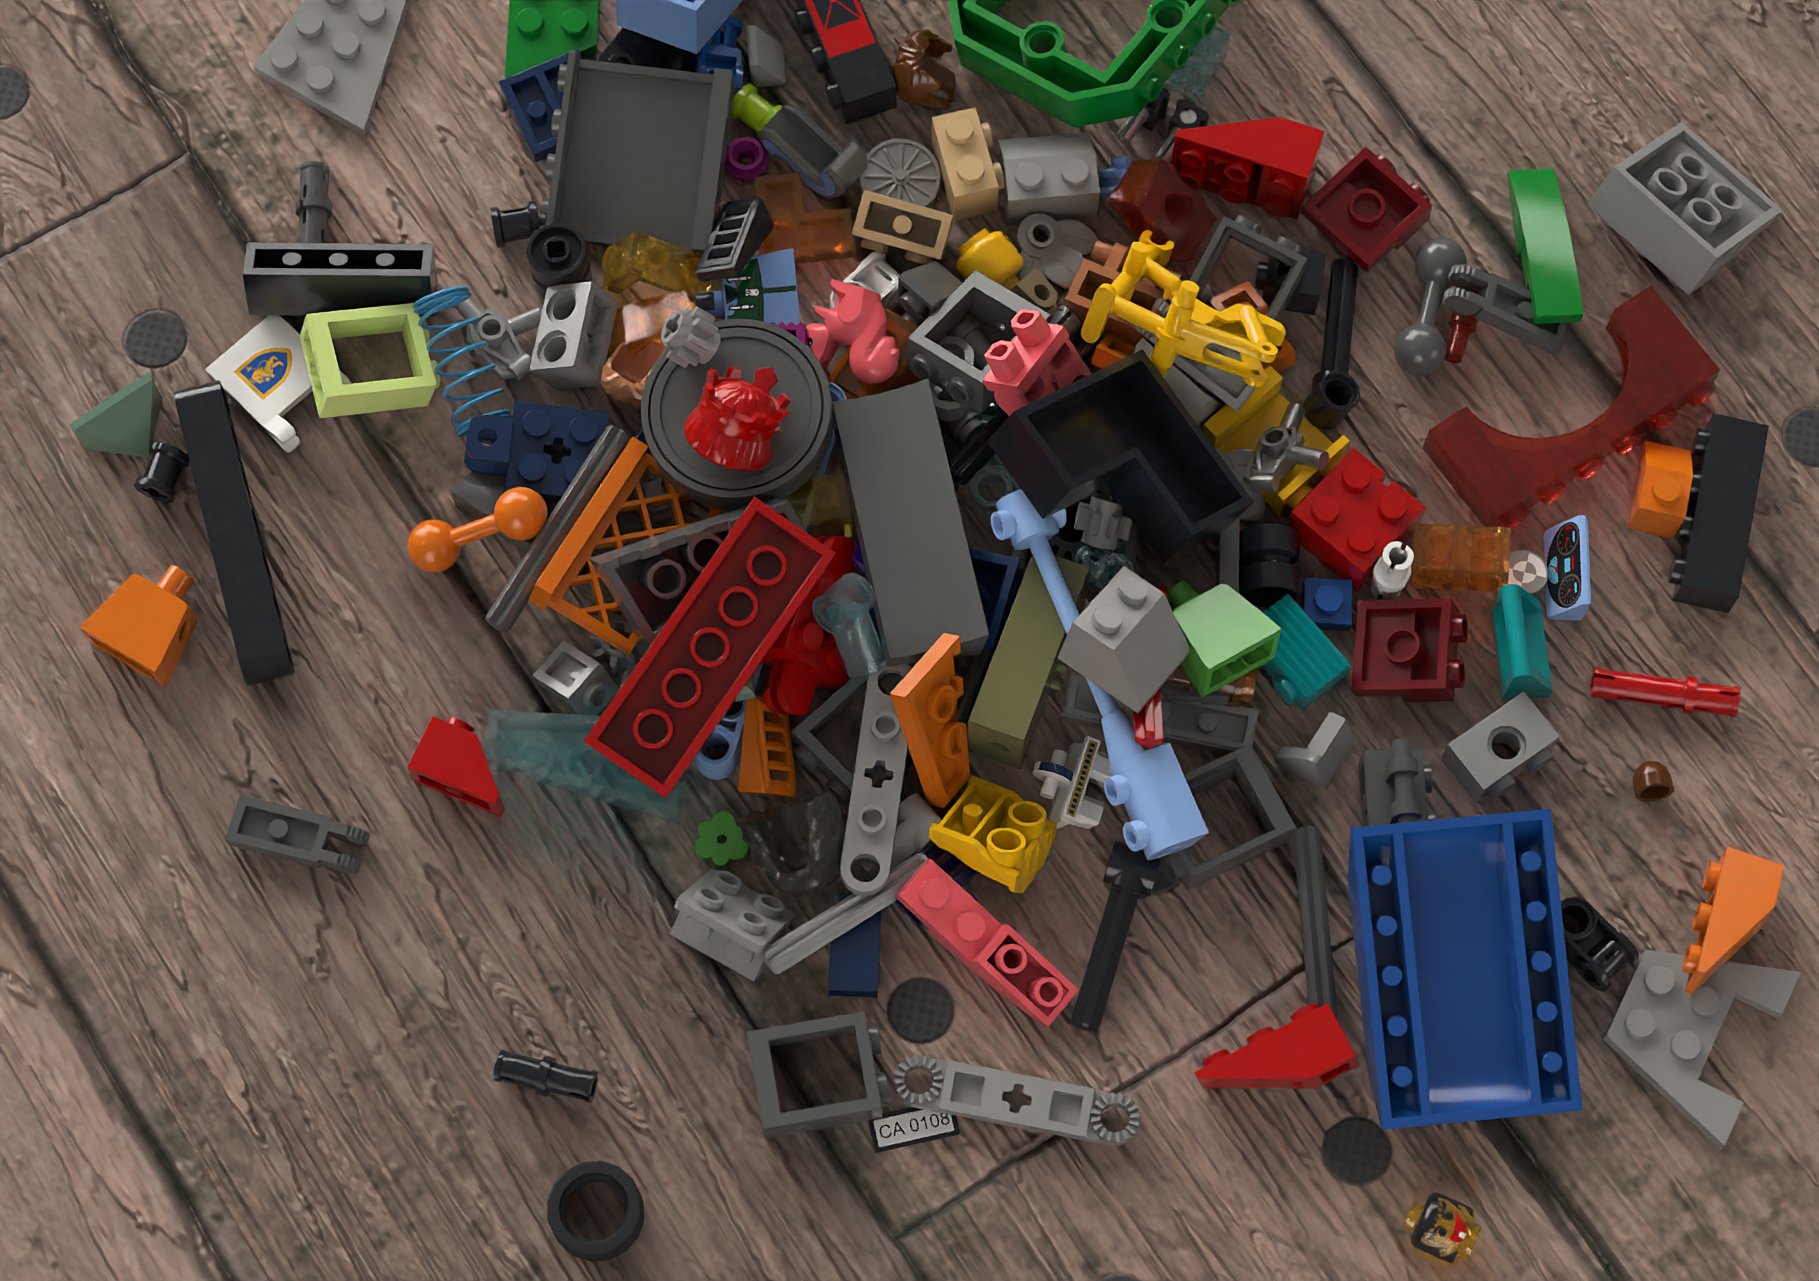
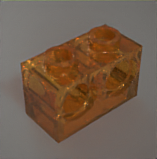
M1414 523L1412 588L1499 592L1502 586L1508 585L1511 528Z

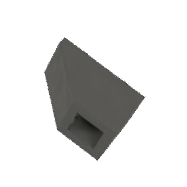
M937 261L905 271L898 277V314L902 327L911 335L962 282Z

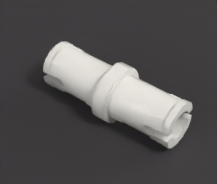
M1393 541L1384 548L1382 556L1372 571L1371 593L1377 599L1380 594L1383 595L1382 600L1397 599L1412 574L1413 551L1408 546H1406L1405 550H1402L1401 542Z

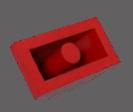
M432 716L407 766L413 781L501 817L505 808L478 737L473 733L475 729L468 723L454 717H449L446 722Z

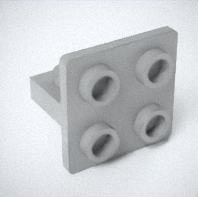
M710 869L677 898L674 907L680 912L670 935L750 980L755 981L762 974L766 965L763 960L762 951L777 941L778 936L791 924L795 914L786 909L783 903L774 896L759 894L743 885L741 880L734 874L727 871Z

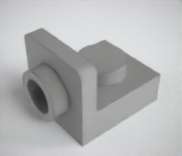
M564 640L532 675L540 686L571 705L579 717L588 723L596 717L618 691V686L599 662Z

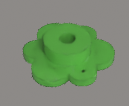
M720 811L712 817L711 822L703 821L698 825L700 837L695 842V852L700 858H712L716 866L724 867L729 863L730 859L739 861L746 857L748 844L744 839L748 834L747 826L741 822L735 823L731 813ZM722 838L726 839V842L723 844L718 842Z

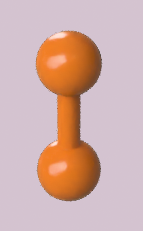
M515 487L507 490L499 497L495 504L494 514L457 528H453L442 520L431 519L423 521L409 535L407 542L409 557L418 568L427 572L437 573L445 571L454 565L460 555L461 546L495 533L502 532L508 538L518 541L532 539L538 535L548 519L547 505L542 496L536 491L526 487Z

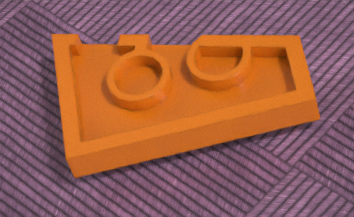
M943 633L890 692L928 805L945 808L970 778L967 727L965 723L958 721L957 698L964 694L963 677L955 676L953 655L956 656L961 653L960 636Z

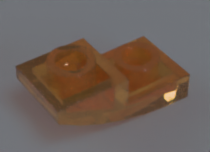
M687 291L669 293L618 308L607 358L612 357V354L621 343L628 344L631 354L652 342L664 344L661 340V332L665 322L677 310L684 312L687 308L693 311L694 304L691 295Z

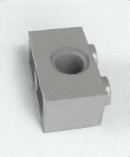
M1522 692L1447 744L1441 760L1477 804L1488 795L1493 800H1496L1507 793L1517 783L1514 777L1528 768L1531 774L1548 764L1555 757L1551 751L1560 736L1527 694ZM1498 743L1507 745L1513 751L1514 758H1499L1493 752L1492 745Z

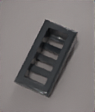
M754 197L731 201L723 206L695 273L699 281L738 276L771 233L775 225L761 198Z

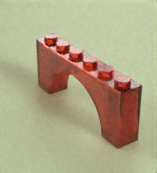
M1649 286L1615 308L1606 326V330L1612 337L1620 356L1622 370L1621 387L1618 397L1612 405L1591 423L1559 436L1544 438L1521 437L1491 427L1465 406L1428 431L1422 449L1490 534L1503 525L1507 530L1515 527L1529 515V508L1540 501L1544 505L1553 502L1566 491L1567 487L1565 484L1577 476L1581 480L1589 478L1604 465L1603 459L1614 452L1618 456L1627 453L1641 440L1639 435L1651 427L1655 432L1663 429L1677 417V410L1688 403L1691 407H1695L1714 392L1712 385L1720 372L1719 367L1652 286Z

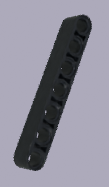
M217 380L174 392L175 404L238 661L246 685L251 686L295 674L230 409L221 381Z

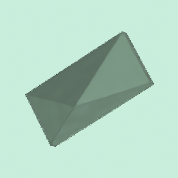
M147 372L71 422L69 426L84 449L149 457V448L153 441L162 396L153 378Z

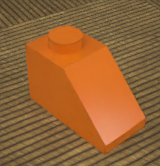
M1644 441L1628 529L1674 539L1686 517L1693 479L1690 450Z

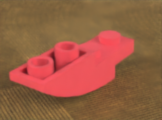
M932 859L925 860L894 896L927 926L925 930L943 947L997 992L1043 1026L1049 1027L1079 991L1074 984L1010 925H1002Z

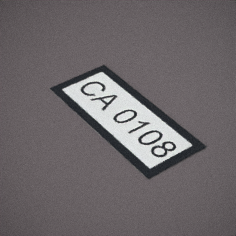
M914 1107L884 1113L882 1118L868 1120L875 1153L960 1134L955 1115Z

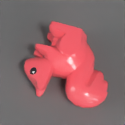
M831 279L830 288L838 295L836 306L833 309L814 308V312L824 319V324L813 323L806 327V344L821 364L822 369L828 368L840 344L850 346L849 364L852 373L858 380L868 384L886 381L897 370L900 350L896 348L895 339L886 336L888 321L881 303V295L860 286Z

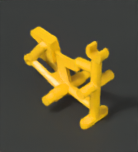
M1150 230L1144 231L1140 236L1139 242L1132 243L1119 276L1111 285L1104 283L1096 290L1081 329L1083 340L1087 343L1096 342L1102 335L1108 316L1112 313L1158 337L1150 360L1164 379L1178 354L1242 377L1243 381L1250 386H1264L1268 375L1263 369L1261 361L1271 363L1275 360L1278 353L1276 346L1282 344L1286 334L1284 326L1280 322L1257 312L1250 305L1235 304L1219 312L1196 299L1200 289L1196 283L1188 280L1182 281L1179 277L1161 266L1169 262L1175 246L1174 242L1169 240L1165 245H1157L1150 240L1153 232ZM1143 276L1164 290L1162 296L1164 300L1169 299L1172 301L1166 318L1130 302L1136 284ZM1215 343L1238 351L1242 362L1210 351L1206 345Z

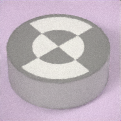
M1527 550L1515 551L1509 554L1503 561L1499 571L1501 587L1517 584L1534 597L1543 591L1548 579V568L1545 561L1538 554Z

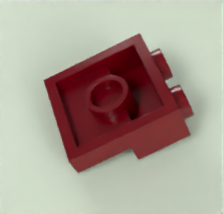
M1365 146L1302 205L1301 214L1368 273L1393 248L1398 250L1429 221L1433 205L1422 188L1413 183L1409 185L1397 174L1394 165L1389 159L1381 154L1375 155Z
M1452 598L1359 600L1351 691L1355 696H1403L1407 702L1454 701L1455 688H1463L1465 684V665L1462 659H1457L1458 643H1466L1468 639L1466 615L1460 614V610Z

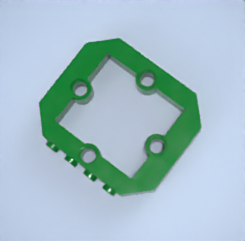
M948 0L953 37L962 67L1076 128L1137 116L1148 102H1153L1159 97L1164 83L1175 70H1180L1185 66L1195 46L1202 38H1207L1211 35L1221 15L1229 6H1234L1239 0H1155L1147 10V22L1104 73L1068 54L1062 29L1055 23L1048 21L1036 22L1023 30L995 15L1007 0Z

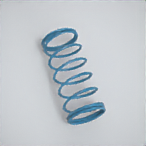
M466 286L452 287L429 294L417 300L412 307L415 309L414 313L424 314L418 323V326L427 330L446 329L434 336L426 347L432 353H454L442 360L436 366L434 373L441 377L464 376L450 384L444 390L442 397L451 401L473 399L458 408L451 416L450 421L459 424L454 430L457 432L456 436L467 437L471 419L456 420L455 417L468 407L504 391L503 388L474 395L447 396V393L458 384L496 367V365L492 364L462 372H439V369L450 360L468 351L485 346L488 341L484 340L457 348H431V345L442 336L460 327L479 321V317H473L452 324L423 325V321L431 314L460 304L470 298L472 294L469 292L470 288ZM505 409L483 415L512 418V415H510L512 411Z

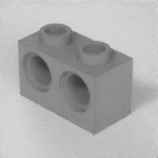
M592 281L548 286L529 371L556 390L601 386V367L606 364L618 301Z

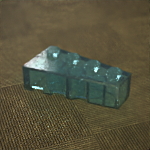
M489 710L485 759L492 768L681 825L684 775L666 799L583 741L601 716Z

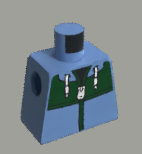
M785 249L752 257L738 276L722 278L723 291L695 293L696 306L713 315L715 319H752L769 324L774 322L777 326L781 322L786 325L791 321L795 325L800 322L793 249Z

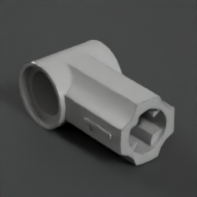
M918 793L909 796L900 803L891 869L917 853L927 855L937 847L928 838L929 828L933 823L939 824L942 819ZM870 858L858 859L854 864L867 882L872 881L879 874L878 864L874 860H870Z

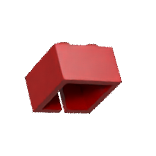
M1353 447L1291 512L1288 525L1296 528L1299 532L1301 546L1342 580H1352V589L1358 592L1373 576L1372 571L1382 556L1384 548L1393 541L1403 544L1418 529L1426 507L1395 481H1392L1388 486L1384 485L1383 482L1386 474Z

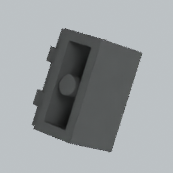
M1397 739L1391 742L1392 749L1363 751L1358 763L1363 827L1436 820L1435 812L1427 811L1426 793L1432 792L1433 776L1431 765L1423 764L1422 749H1411V740Z

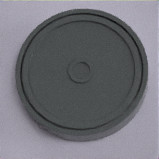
M752 319L715 321L712 325L718 328L717 332L721 335V341L718 350L710 361L705 364L698 362L697 366L689 363L684 368L666 358L669 349H667L657 360L648 376L642 395L641 421L650 453L658 469L668 482L679 492L698 503L724 510H735L749 505L754 497L760 501L772 497L784 499L798 490L813 476L821 465L830 446L834 426V412L826 375L812 351L797 337L778 326ZM729 366L738 367L742 370L741 379L754 383L755 378L753 376L757 369L773 367L779 381L775 387H771L770 392L776 398L782 393L787 394L791 400L786 408L790 413L783 419L780 425L781 431L777 432L772 439L773 454L768 465L758 471L746 472L716 465L699 455L687 442L684 433L685 421L699 405V400L704 391L703 386L706 383L707 371L711 368L718 370V378L726 376Z

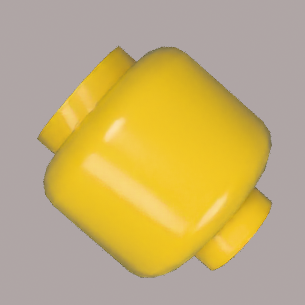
M985 228L957 249L961 256L956 262V268L965 280L977 270L1010 291L1020 282L1016 275L1022 270L1024 259L1002 231L989 233Z

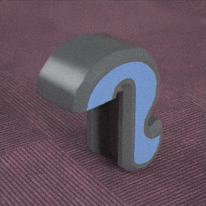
M783 105L759 133L762 146L775 160H785L805 186L816 194L828 199L842 197L868 167L867 155L856 139L852 140L842 149L800 108L793 105Z

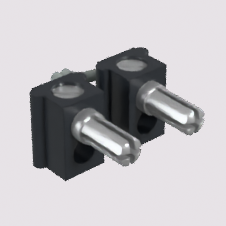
M1181 81L1178 85L1164 83L1159 97L1153 102H1148L1137 116L1128 117L1117 132L1116 137L1120 142L1123 139V143L1128 144L1141 126L1152 132L1160 119L1164 120L1167 118L1170 99L1169 91L1178 92L1184 89V96L1187 100L1179 99L1177 101L1175 113L1170 118L1167 139L1155 155L1158 163L1162 161V165L1167 166L1172 160L1177 130L1208 126L1209 115L1207 111L1200 108L1198 100L1191 95L1193 87L1190 84H1187L1185 81Z

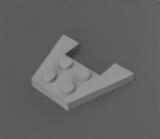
M1645 949L1639 958L1603 1040L1721 1150L1726 1145L1744 1102L1698 1079L1734 998L1779 1019L1786 1008L1801 972L1726 961L1691 995L1684 992L1689 975L1681 971L1685 955Z

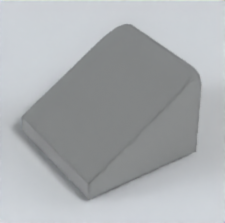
M748 26L749 29L746 30L751 84L755 87L785 84L786 76L782 45L757 26Z

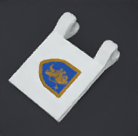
M268 315L209 365L205 371L214 381L220 380L224 391L266 430L286 453H289L301 442L295 435L294 428L282 417L313 390L301 345L300 334L280 315ZM340 371L343 385L351 384L350 379Z

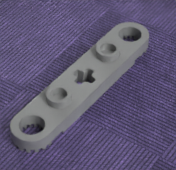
M885 660L876 664L868 677L840 866L841 879L846 888L853 892V894L862 895V897L867 895L873 896L877 892H881L885 885H887L890 876L908 745L891 696L884 694L879 689L878 684L880 679L884 675H889V673L891 675L894 673L897 676L901 675L903 679L912 668L908 664L887 666ZM876 766L885 767L886 775L893 777L892 780H884L882 788L873 787L872 779L865 777L866 773H874ZM862 858L874 860L880 869L877 877L869 882H861L855 879L851 874V868L853 863H856V860H861Z
M914 1055L913 1057L906 1058L898 1065L894 1074L896 1095L904 1104L914 1108L1109 1146H1120L1129 1142L1137 1133L1140 1124V1112L1137 1105L1129 1097L1121 1093L1100 1091L1091 1087L951 1060L945 1061L929 1058L924 1055ZM914 1069H923L932 1076V1087L924 1094H912L904 1085L906 1075ZM1014 1088L1023 1089V1098L1031 1100L1030 1106L1022 1105L1019 1113L1011 1112L1010 1104L1002 1101L1003 1095H1012ZM1109 1107H1119L1127 1113L1129 1124L1121 1132H1109L1100 1122L1101 1113Z

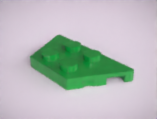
M509 0L505 78L575 49H579L582 59L598 54L600 0Z

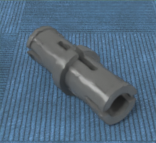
M309 161L300 166V199L295 204V213L299 217L300 223L298 243H327L328 240L327 224L328 218L332 215V204L328 201L330 168L328 165L324 166L322 162Z

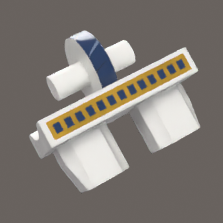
M1090 736L1085 737L1084 742L1081 744H1071L1068 754L1061 750H1054L1050 762L1039 761L1035 763L1032 774L1044 782L1040 795L1047 799H1053L1047 819L1057 823V829L1068 824L1090 829L1097 826L1100 822L1104 809L1103 802L1084 794L1088 782L1102 788L1104 787L1105 779L1111 777L1109 771L1111 766L1108 755L1098 751L1101 741Z

